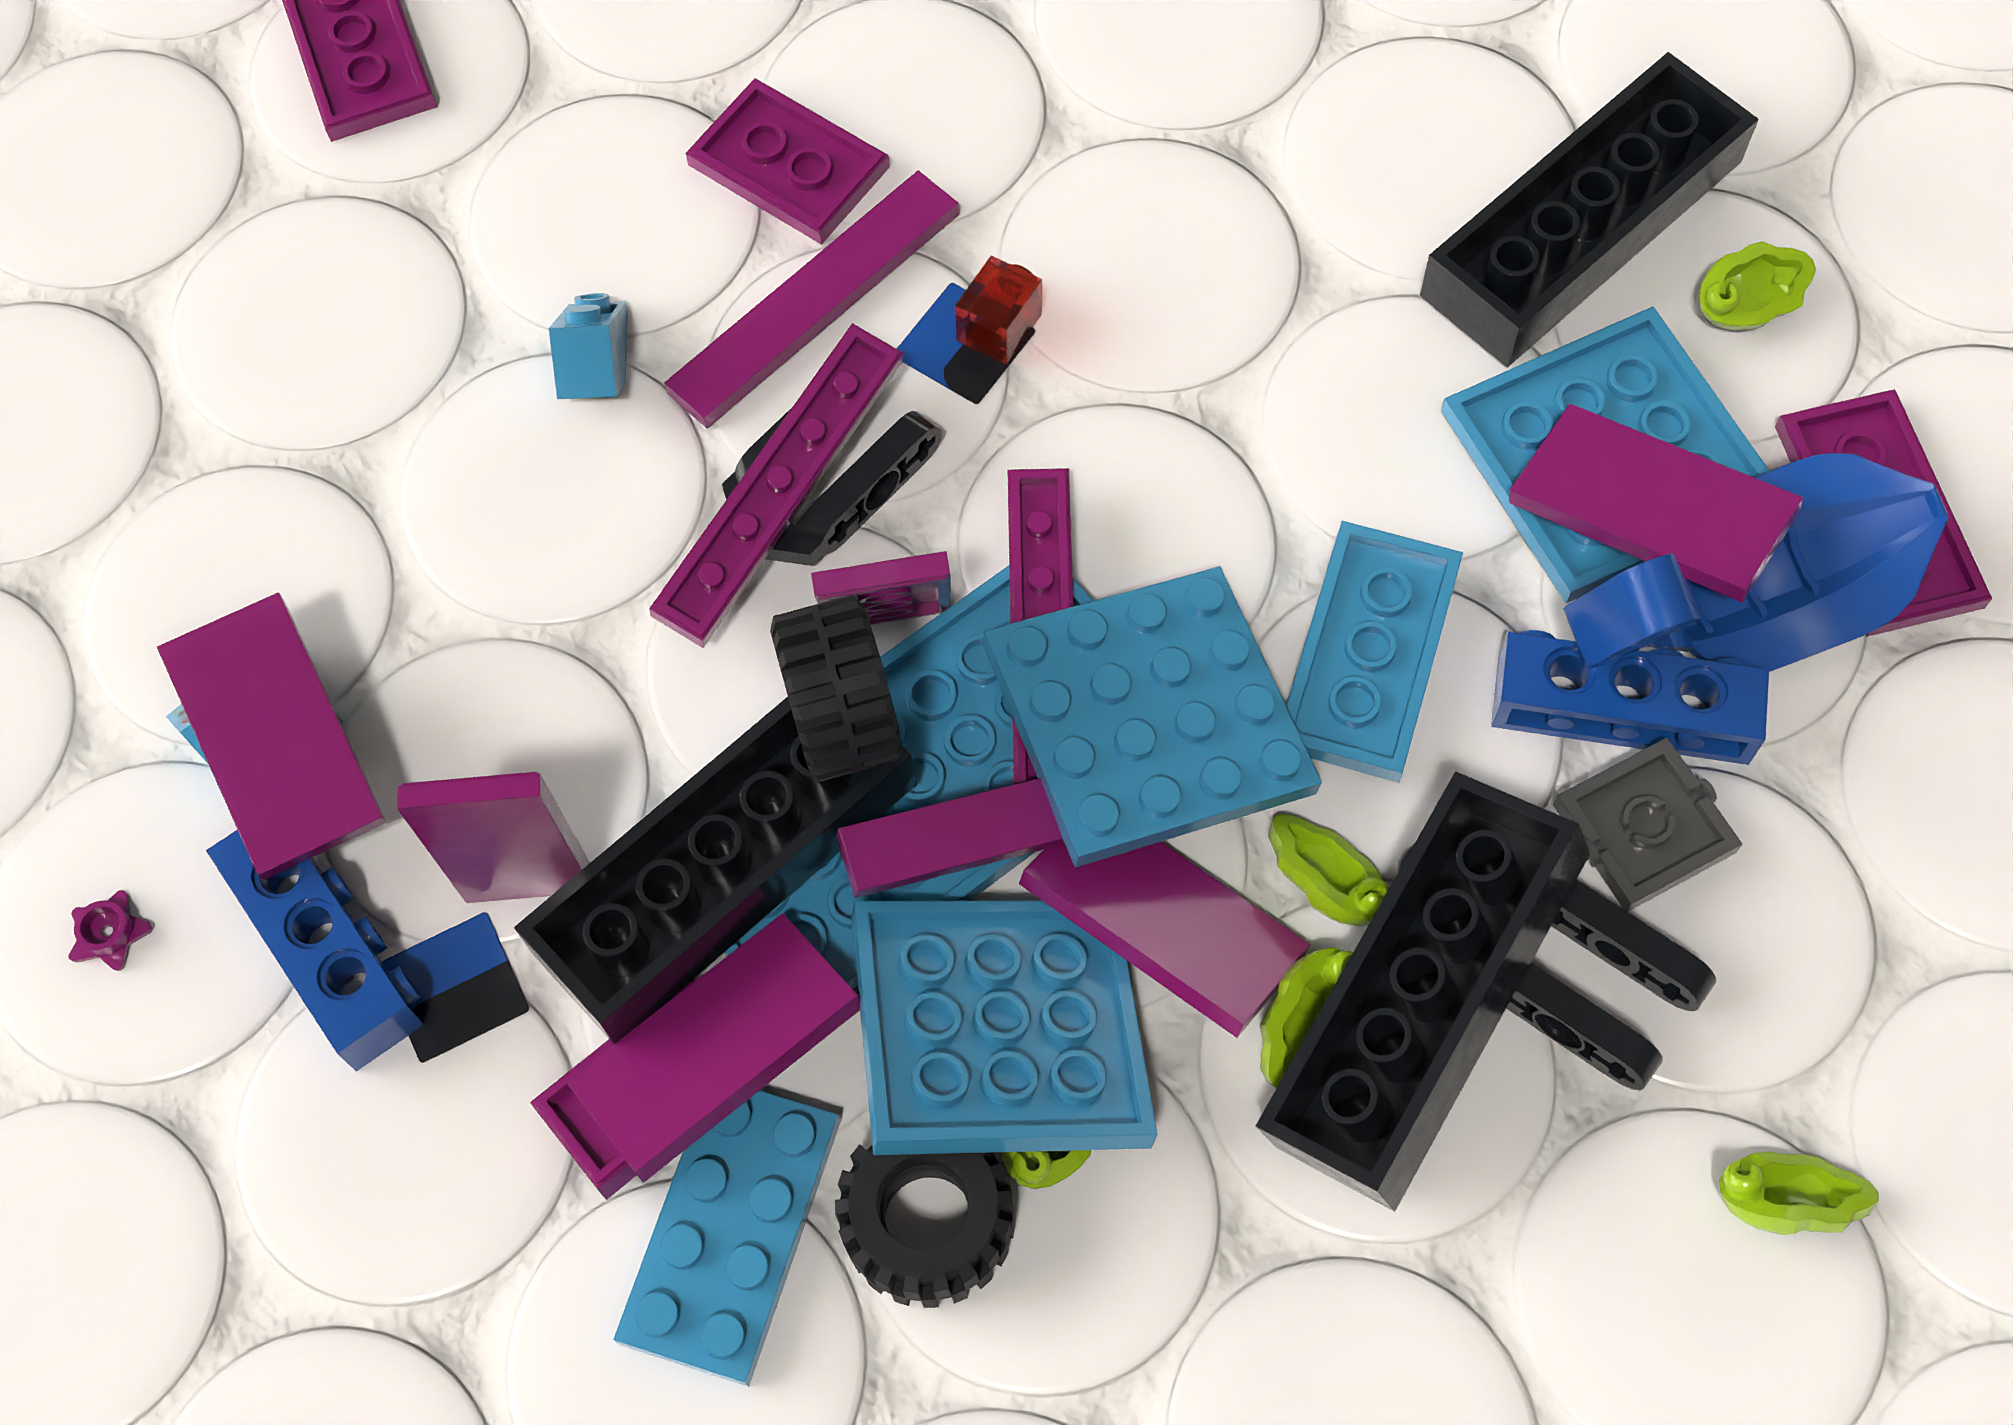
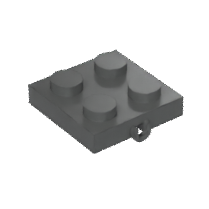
M1668 738L1558 794L1553 803L1560 816L1579 823L1590 852L1591 867L1597 869L1622 908L1627 912L1736 854L1743 845L1714 804L1717 796L1712 784L1705 778L1696 779ZM1700 788L1706 791L1707 797L1704 798L1701 795Z

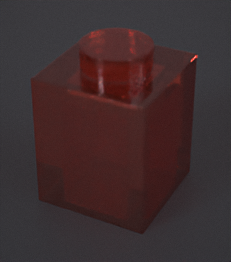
M991 255L955 305L956 341L1007 365L1042 315V279L1033 275L1031 271L1021 265L1009 264Z

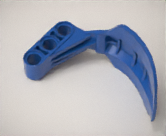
M1842 453L1814 455L1755 477L1803 497L1799 514L1743 603L1685 579L1674 553L1636 565L1617 574L1563 608L1587 669L1614 661L1644 647L1690 652L1697 659L1709 661L1720 658H1735L1746 662L1751 667L1765 668L1771 672L1860 638L1884 626L1898 616L1916 597L1935 547L1949 518L1935 485L1856 454Z

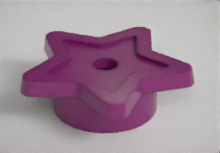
M119 890L108 901H97L86 907H76L72 910L71 915L75 922L74 935L76 942L68 958L76 963L100 958L113 970L121 971L125 966L129 946L150 934L152 926L149 922L131 915L129 897L124 890ZM113 927L112 934L108 937H103L104 929Z

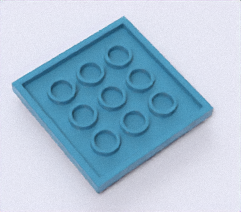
M1654 306L1446 397L1441 412L1566 604L1580 598L1617 574L1646 562L1509 503L1511 487L1569 404L1623 424L1755 478L1770 471Z
M1221 566L984 632L983 647L1038 779L1041 778L1062 838L1075 868L1316 795L1322 784Z
M854 901L851 918L858 995L860 998L873 1155L1152 1148L1158 1134L1127 960L1043 901Z

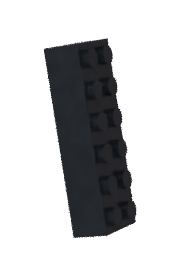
M1667 52L1429 254L1420 296L1508 368L1735 169L1743 160L1759 119L1681 60Z
M786 697L513 928L534 957L614 1045L659 1010L840 852L836 839L838 828L878 819L915 787L917 782L912 754L902 745L898 761L818 782L808 770L789 699Z
M1455 771L1255 1125L1277 1149L1388 1209L1396 1211L1590 856L1579 823Z

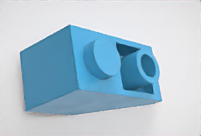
M605 293L574 297L575 304H568L548 328L557 399L616 397L626 383L627 301L610 302L609 294Z

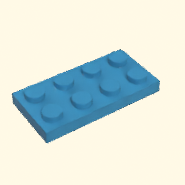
M1341 521L1286 705L1311 759L1400 783L1463 552Z
M758 1091L682 1152L613 1338L618 1345L735 1383L750 1386L841 1123L839 1115Z

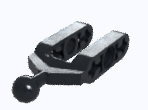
M910 411L902 416L815 500L796 524L790 523L765 560L813 566L825 553L829 554L836 551L930 459L941 440L942 432L940 428L918 411ZM788 412L743 454L734 473L722 483L726 500Z
M1415 843L1402 852L1398 860V872ZM1579 880L1575 881L1551 925L1560 933L1677 1008L1686 1011L1698 1010L1716 984L1714 972L1697 956ZM1531 962L1506 1009L1622 1086L1639 1091L1644 1089L1662 1063L1663 1057L1659 1050L1641 1034Z

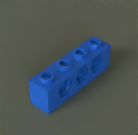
M1527 630L1521 633L1508 632L1498 658L1491 727L1643 750L1668 738L1679 755L1749 765L1766 740L1769 669L1751 667L1746 662L1735 658H1720L1714 661L1688 658L1672 649H1653L1648 652L1638 650L1606 664L1587 669L1576 641L1556 639L1552 634L1540 630ZM1565 677L1571 680L1577 689H1562L1551 678ZM1616 687H1631L1640 694L1642 699H1629L1623 696ZM1682 695L1698 698L1704 703L1706 709H1696L1689 706L1683 700Z
M238 830L206 850L335 1052L356 1072L424 1025L411 1006L422 999L420 994L400 966L390 972L387 970L378 954L388 948L366 916L357 922L354 920L345 905L355 898L333 867L322 872L312 857L263 880L257 875ZM299 875L298 881L292 889L285 893L277 894L278 887L286 878ZM332 923L331 931L325 939L315 944H309L310 936L315 929L321 925ZM358 973H366L364 983L356 992L349 995H341L344 983L351 976Z

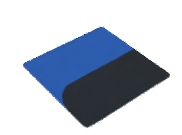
M950 283L896 349L904 353V364L971 403L979 404L1029 342L1036 330L959 285Z
M485 912L382 961L389 972L400 966L422 998L411 1006L424 1025L408 1035L417 1058L421 1063H425L529 1011V1006L488 914Z

